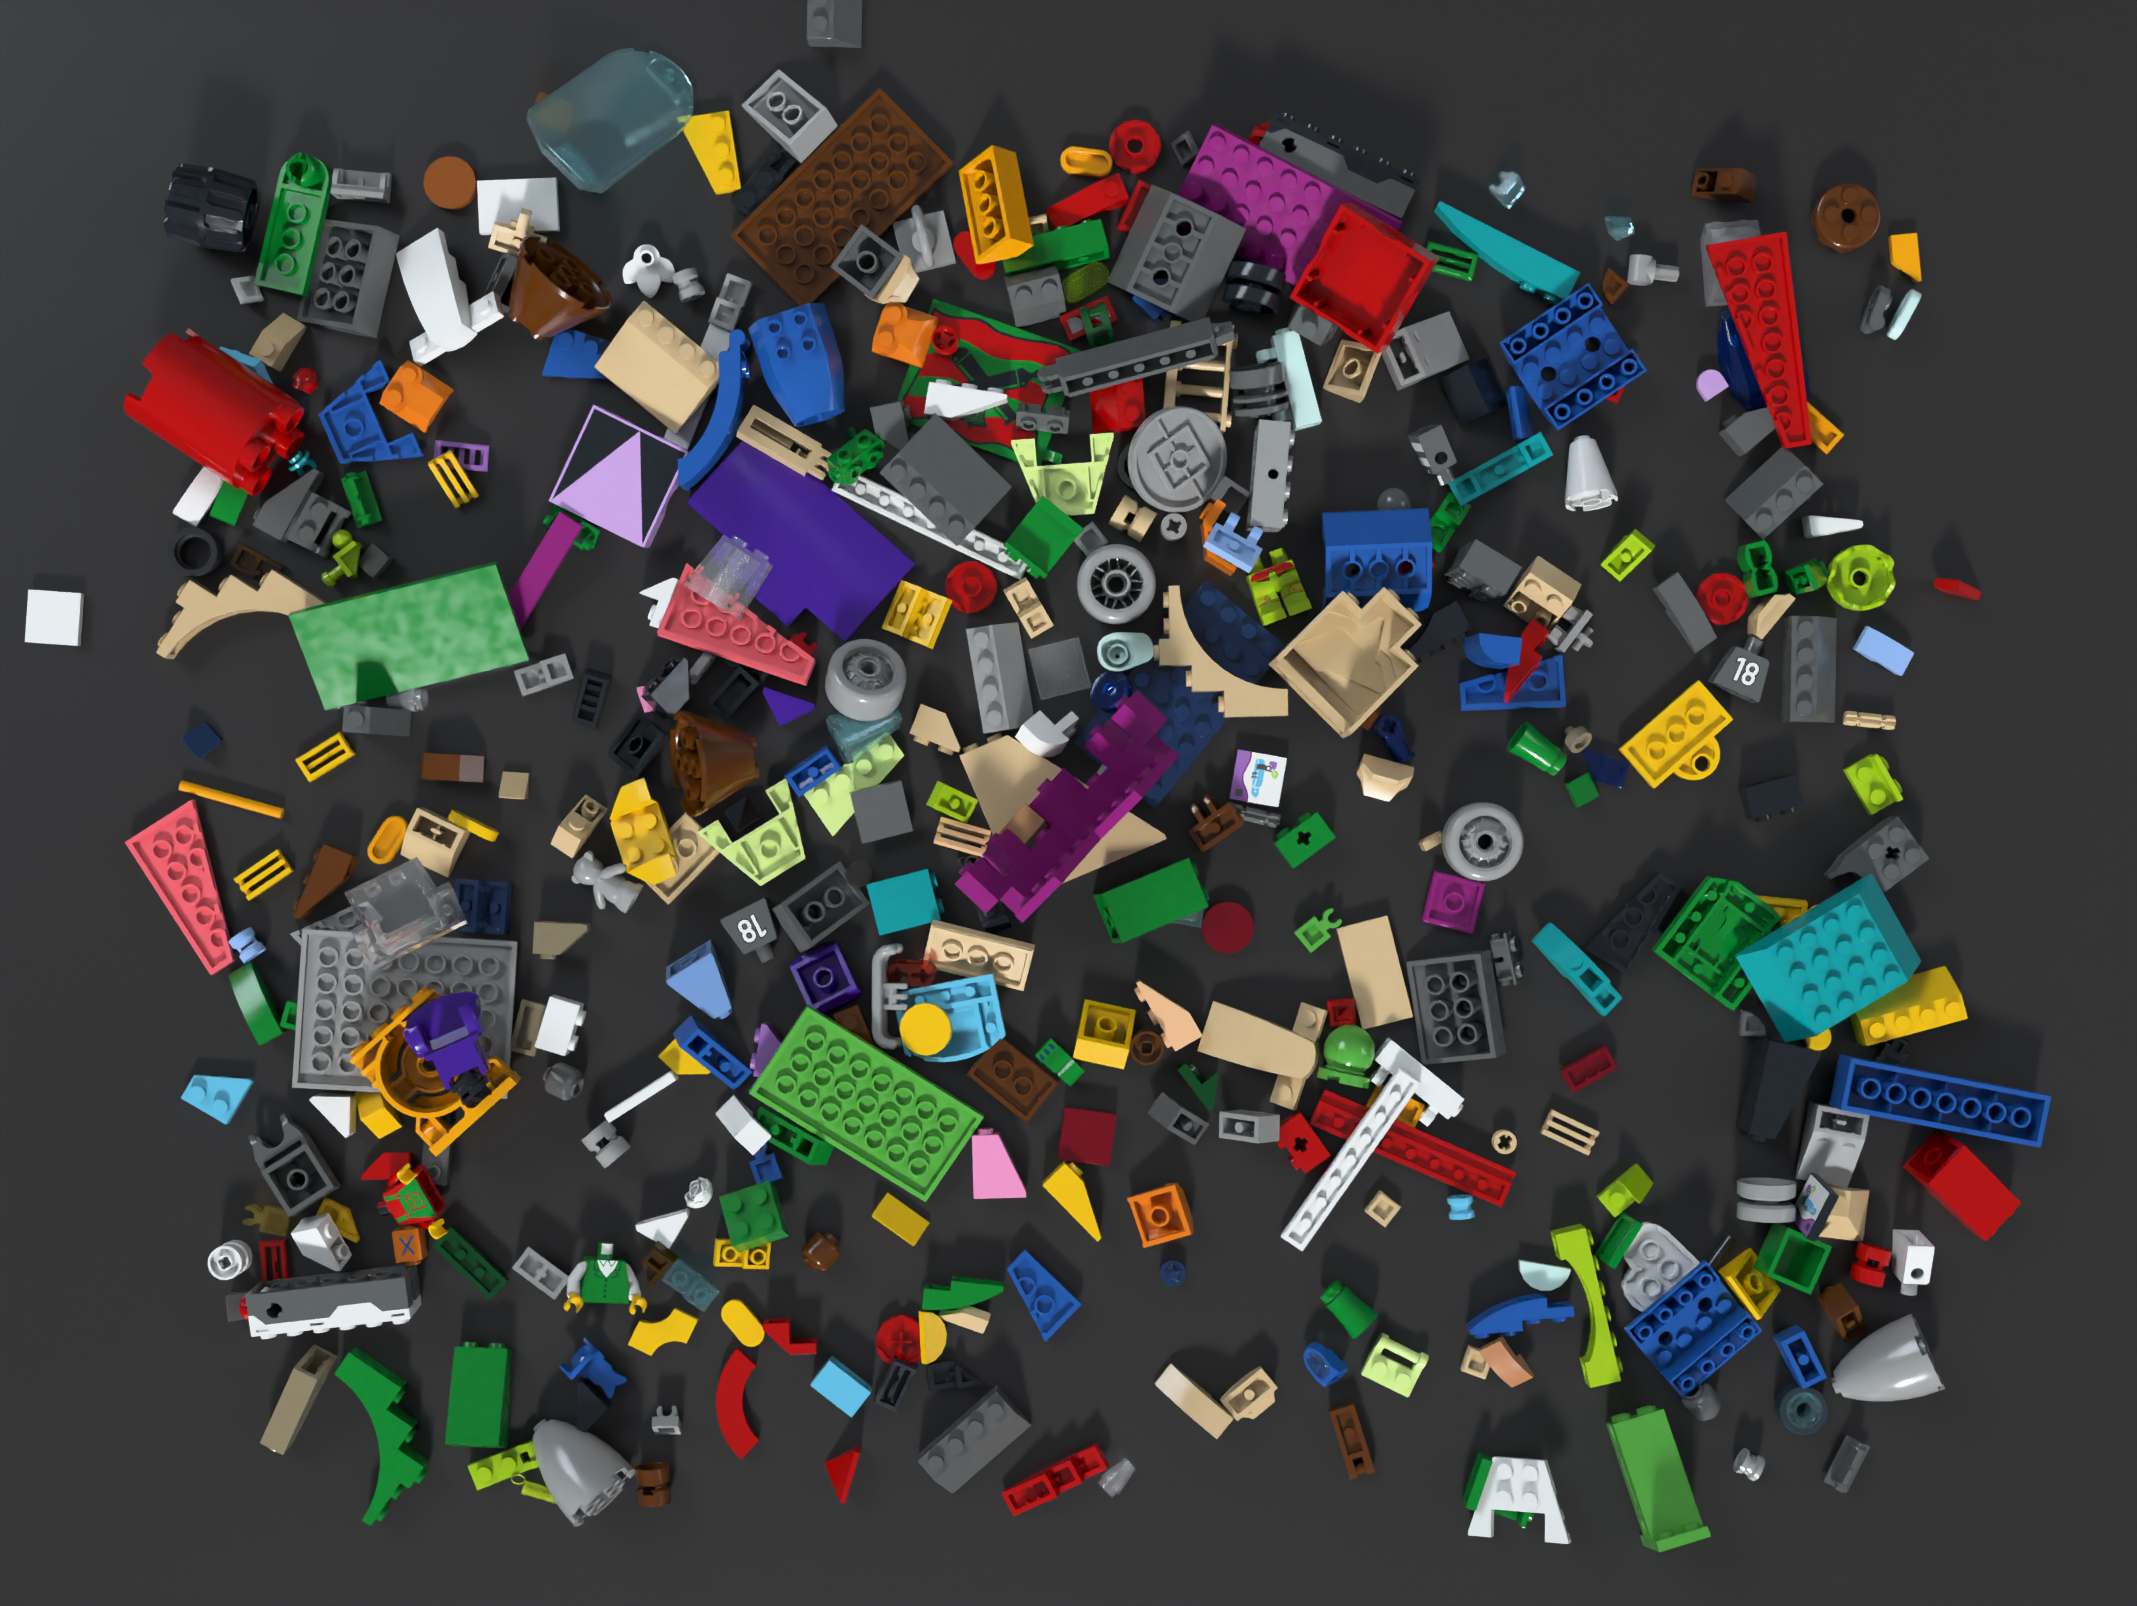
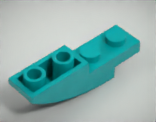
M1548 922L1531 940L1561 975L1572 982L1600 1015L1606 1016L1622 999L1621 995L1610 984L1611 981L1551 922Z

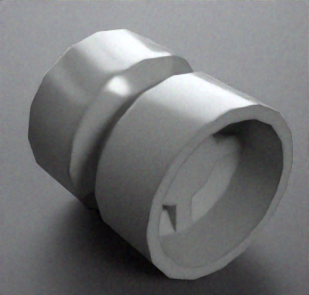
M607 1119L581 1140L590 1152L595 1151L597 1153L595 1158L604 1169L631 1147L623 1136L616 1135L617 1129ZM603 1137L610 1141L605 1147L600 1142Z

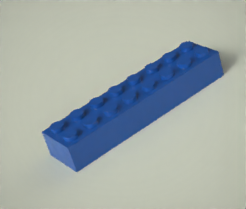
M1839 1054L1829 1105L1844 1111L2041 1148L2051 1096L2031 1090Z

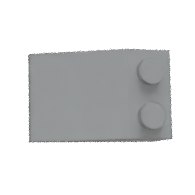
M779 69L741 105L752 118L800 163L838 127L825 106Z

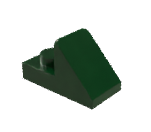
M1185 1061L1176 1067L1210 1112L1214 1109L1219 1071L1216 1069L1202 1081H1199L1198 1078L1202 1075L1192 1063L1188 1066Z

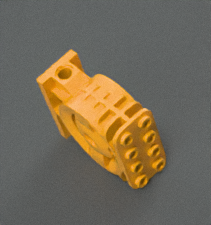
M425 986L411 998L413 1004L410 1007L405 1004L390 1017L393 1020L390 1025L385 1022L370 1035L373 1038L371 1042L368 1043L365 1040L349 1054L353 1057L350 1060L351 1064H355L362 1071L361 1074L372 1082L371 1085L374 1088L377 1087L384 1098L394 1108L404 1114L416 1117V1133L430 1146L429 1150L435 1156H438L511 1090L521 1077L515 1070L512 1071L499 1056H486L488 1062L491 1063V1068L487 1070L488 1072L484 1076L487 1075L492 1078L486 1084L491 1092L480 1102L470 1100L463 1105L460 1100L461 1098L457 1094L453 1095L451 1092L440 1096L421 1095L415 1102L410 1101L409 1098L418 1090L425 1093H437L445 1090L437 1069L431 1070L427 1068L425 1058L419 1059L409 1044L404 1049L401 1057V1070L403 1074L394 1082L390 1078L398 1070L399 1051L406 1041L402 1033L406 1028V1021L423 1005L441 997L436 992L437 990L434 986L430 989ZM459 1075L453 1077L455 1081L458 1079ZM461 1106L465 1111V1115L451 1126L443 1115ZM423 1118H428L429 1120L423 1124Z

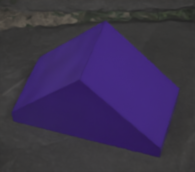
M764 687L763 694L779 726H783L816 708V704Z

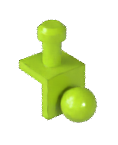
M338 530L332 536L334 546L342 550L333 555V558L339 565L329 573L325 571L321 577L323 582L330 587L334 586L336 580L344 574L352 579L359 577L357 570L360 549L363 546L360 542L352 541V535L346 530Z

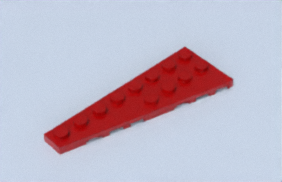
M1780 232L1706 245L1709 259L1782 447L1787 449L1812 444L1787 233Z

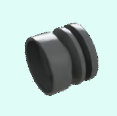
M1283 362L1258 363L1229 370L1231 388L1243 390L1244 392L1232 398L1233 403H1245V405L1234 408L1235 416L1265 417L1289 408L1288 400H1276L1288 395L1286 389H1275L1276 384L1286 380Z

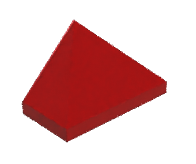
M856 1445L824 1463L838 1499L844 1504L860 1455L861 1446Z

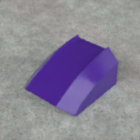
M825 942L799 955L789 965L806 1004L825 1016L856 1001L862 994L836 942Z

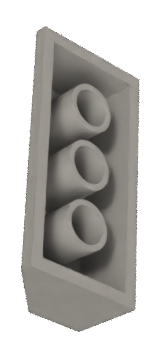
M1018 622L966 629L983 734L1021 728L1034 713Z

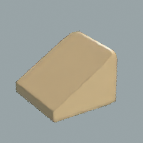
M503 771L499 798L528 799L530 773Z

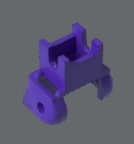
M463 991L439 997L423 1005L406 1021V1028L402 1031L404 1038L419 1059L424 1057L426 1061L433 1060L446 1090L452 1088V1085L456 1083L453 1078L456 1075L477 1066L481 1075H483L491 1068L478 1040L486 1026L484 1024L480 997L475 992Z

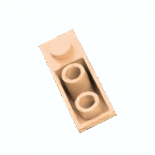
M1141 980L1135 981L1138 987L1134 991L1141 1003L1147 1001L1151 1008L1147 1013L1154 1026L1159 1023L1164 1033L1160 1034L1167 1048L1172 1046L1177 1051L1202 1037L1188 1010Z

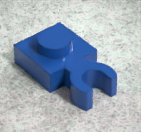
M768 1141L754 1154L756 1160L749 1162L756 1184L768 1180L773 1183L784 1178L776 1154H767L769 1149Z

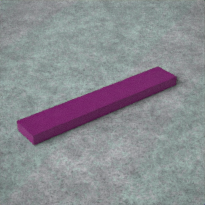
M563 511L559 512L509 594L520 630L584 525Z

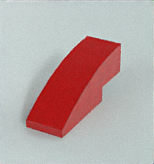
M1534 619L1530 621L1520 636L1522 638L1519 665L1507 669L1503 692V701L1505 703L1512 699L1540 664L1542 656L1537 651L1546 641L1549 630Z

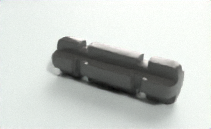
M1234 804L1245 821L1261 825L1265 823L1267 826L1277 828L1280 824L1281 815L1272 812L1268 814L1267 811L1251 807L1243 808V805Z

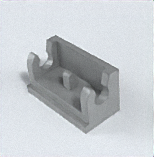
M334 168L330 193L337 199L390 204L392 174Z
M530 1247L525 1250L512 1267V1269L554 1300L567 1285L568 1275Z

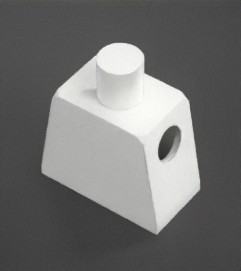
M1893 1229L1892 1272L1901 1282V1293L1909 1296L1917 1295L1918 1284L1927 1285L1929 1283L1934 1256V1245L1919 1230Z

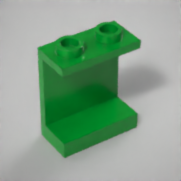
M1042 496L1003 544L1007 548L1004 553L1015 562L1020 559L1027 564L1025 570L1037 579L1041 576L1045 579L1048 572L1084 529Z
M1478 1452L1462 1498L1465 1508L1473 1511L1477 1509L1493 1462V1457ZM1494 1509L1495 1514L1516 1520L1520 1527L1523 1528L1526 1527L1527 1521H1531L1534 1516L1533 1512Z

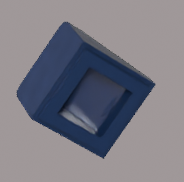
M206 721L181 738L197 758H204L223 742Z

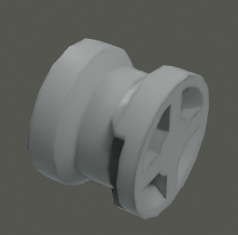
M1176 513L1165 516L1160 524L1162 536L1169 541L1181 539L1187 530L1186 520L1183 516Z
M1743 1448L1735 1459L1733 1470L1736 1473H1744L1748 1479L1756 1481L1765 1467V1458L1760 1455L1754 1456L1750 1453V1450Z

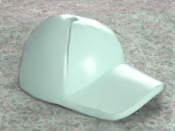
M1112 633L1104 636L1099 641L1097 647L1098 660L1109 671L1129 670L1152 659L1153 644L1149 636L1144 633Z

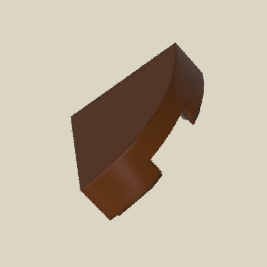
M1611 268L1605 272L1602 279V293L1610 306L1629 286Z

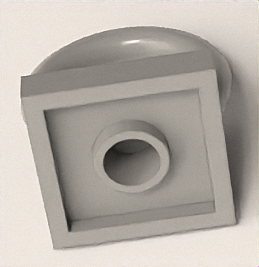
M914 205L911 209L913 218L893 223L899 252L910 258L911 266L915 273L956 263L943 210L923 215L921 207Z

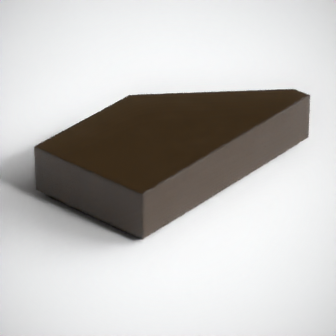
M240 543L229 563L230 567L253 579L262 577L267 572L270 573L271 570L283 571L286 568L283 564L244 543Z
M657 1241L641 1259L643 1269L646 1270L648 1278L646 1281L647 1286L650 1288L679 1257L660 1241Z

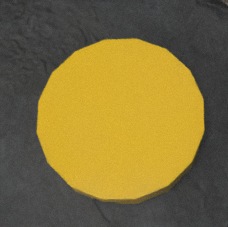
M928 1002L916 1004L907 1010L901 1019V1039L906 1047L916 1054L925 1056L936 1054L946 1047L952 1037L953 1026L951 1018L937 1004Z

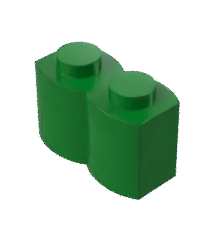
M1766 541L1738 547L1737 560L1741 570L1744 572L1743 583L1747 595L1753 598L1777 592L1778 579L1774 569L1771 567L1772 554Z

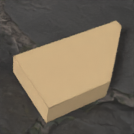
M972 1306L957 1308V1310H940L938 1316L942 1320L983 1334L991 1314Z

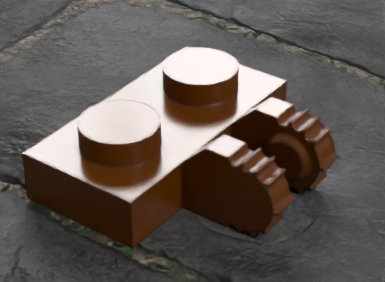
M1210 793L1203 795L1204 802L1212 813L1210 816L1207 817L1206 812L1198 802L1195 801L1190 806L1199 823L1188 830L1202 853L1246 824L1233 802H1228L1220 808L1218 802Z

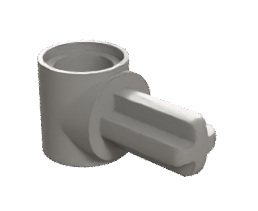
M1630 255L1627 283L1646 286L1650 285L1653 280L1676 282L1679 278V267L1656 264V260L1649 255Z

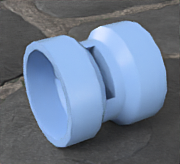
M251 927L241 931L228 941L233 949L238 950L240 953L239 958L243 963L249 962L266 950L263 943L255 938V932Z

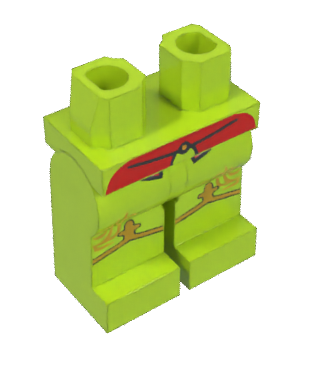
M1283 548L1269 552L1273 564L1272 567L1264 569L1261 559L1258 557L1252 570L1246 576L1262 626L1312 608L1293 560L1288 559ZM1278 593H1279V596H1280V599H1281V601H1282V604H1283V607H1284V608H1282L1281 602H1280L1279 597H1278Z

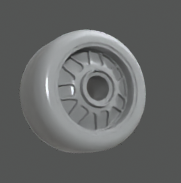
M1110 544L1096 549L1084 560L1078 572L1077 593L1082 606L1092 617L1104 623L1125 624L1137 619L1148 609L1155 595L1156 577L1151 563L1140 551L1127 545ZM1118 578L1123 582V589L1120 592L1110 590L1108 583L1111 579Z
M857 639L847 642L834 652L829 661L825 677L827 697L836 710L851 719L859 721L882 719L891 714L902 700L907 680L906 667L900 655L893 648L882 642L871 639Z
M1475 802L1459 808L1450 816L1442 832V850L1448 864L1458 874L1468 879L1491 881L1501 878L1516 866L1522 855L1524 838L1519 822L1511 812L1494 803ZM1483 834L1490 838V845L1486 849H1481L1478 845V839Z

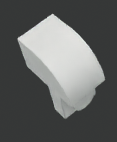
M1038 711L1021 726L1015 737L1030 752L1042 757H1053L1063 751L1069 738L1076 731L1074 726L1079 718L1071 711L1054 725L1041 711Z

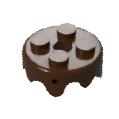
M1853 183L1838 184L1831 187L1818 198L1810 214L1809 222L1816 229L1818 239L1822 244L1834 248L1839 253H1845L1861 247L1875 235L1880 225V206L1875 196L1865 187ZM1847 209L1853 213L1854 219L1852 223L1843 221L1841 217L1843 210Z

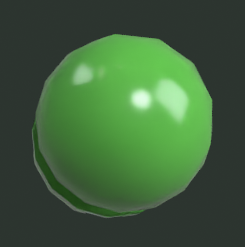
M1356 1025L1340 1026L1328 1035L1324 1043L1323 1056L1327 1065L1318 1068L1317 1077L1368 1089L1370 1078L1365 1077L1363 1072L1371 1067L1373 1063L1375 1044L1363 1028Z

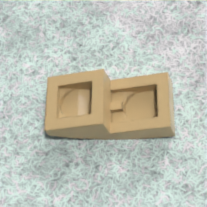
M1026 577L1003 590L1031 639L1054 626Z

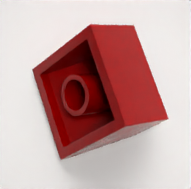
M1142 378L1090 392L1093 434L1137 431L1139 426L1146 420Z

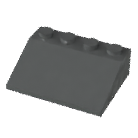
M325 219L307 297L302 296L297 321L355 335L377 338L400 235L379 226Z
M936 413L880 471L882 476L956 546L966 538L1012 488L999 473Z
M1491 950L1465 952L1406 962L1422 1065L1497 1058L1506 1053Z

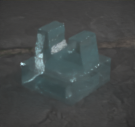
M1512 171L1509 174L1501 172L1498 176L1502 183L1499 186L1491 184L1489 190L1500 201L1501 205L1510 209L1524 192L1525 187L1520 176Z

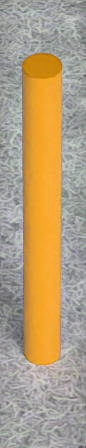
M183 780L179 784V790L280 819L284 814V809Z

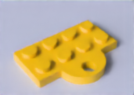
M1697 680L1618 750L1652 788H1656L1672 773L1686 780H1700L1709 776L1716 769L1720 760V748L1714 736L1727 726L1733 718L1700 680ZM1700 756L1705 757L1708 761L1706 770L1702 772L1695 767V761Z

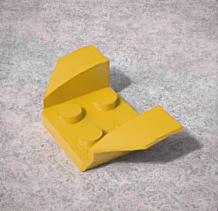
M643 777L621 787L610 816V820H612L610 824L623 864L627 866L626 872L653 885L677 876L672 860L676 859L678 854L662 806L656 799L651 797L645 778Z

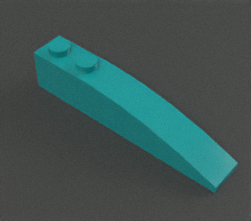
M1439 201L1434 209V212L1472 252L1479 255L1491 267L1520 284L1519 287L1523 291L1530 294L1536 292L1544 296L1543 300L1554 306L1569 296L1581 272Z

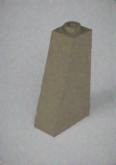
M315 1344L293 1368L260 1444L268 1447L271 1451L284 1455L298 1435L337 1355Z

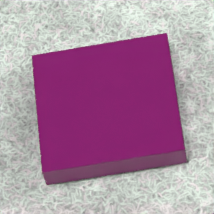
M1433 871L1421 921L1473 934L1485 883Z

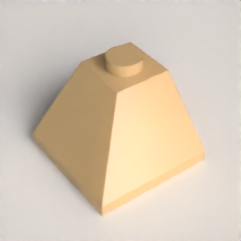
M1829 1185L1839 1198L1819 1237L1863 1242L1869 1190Z

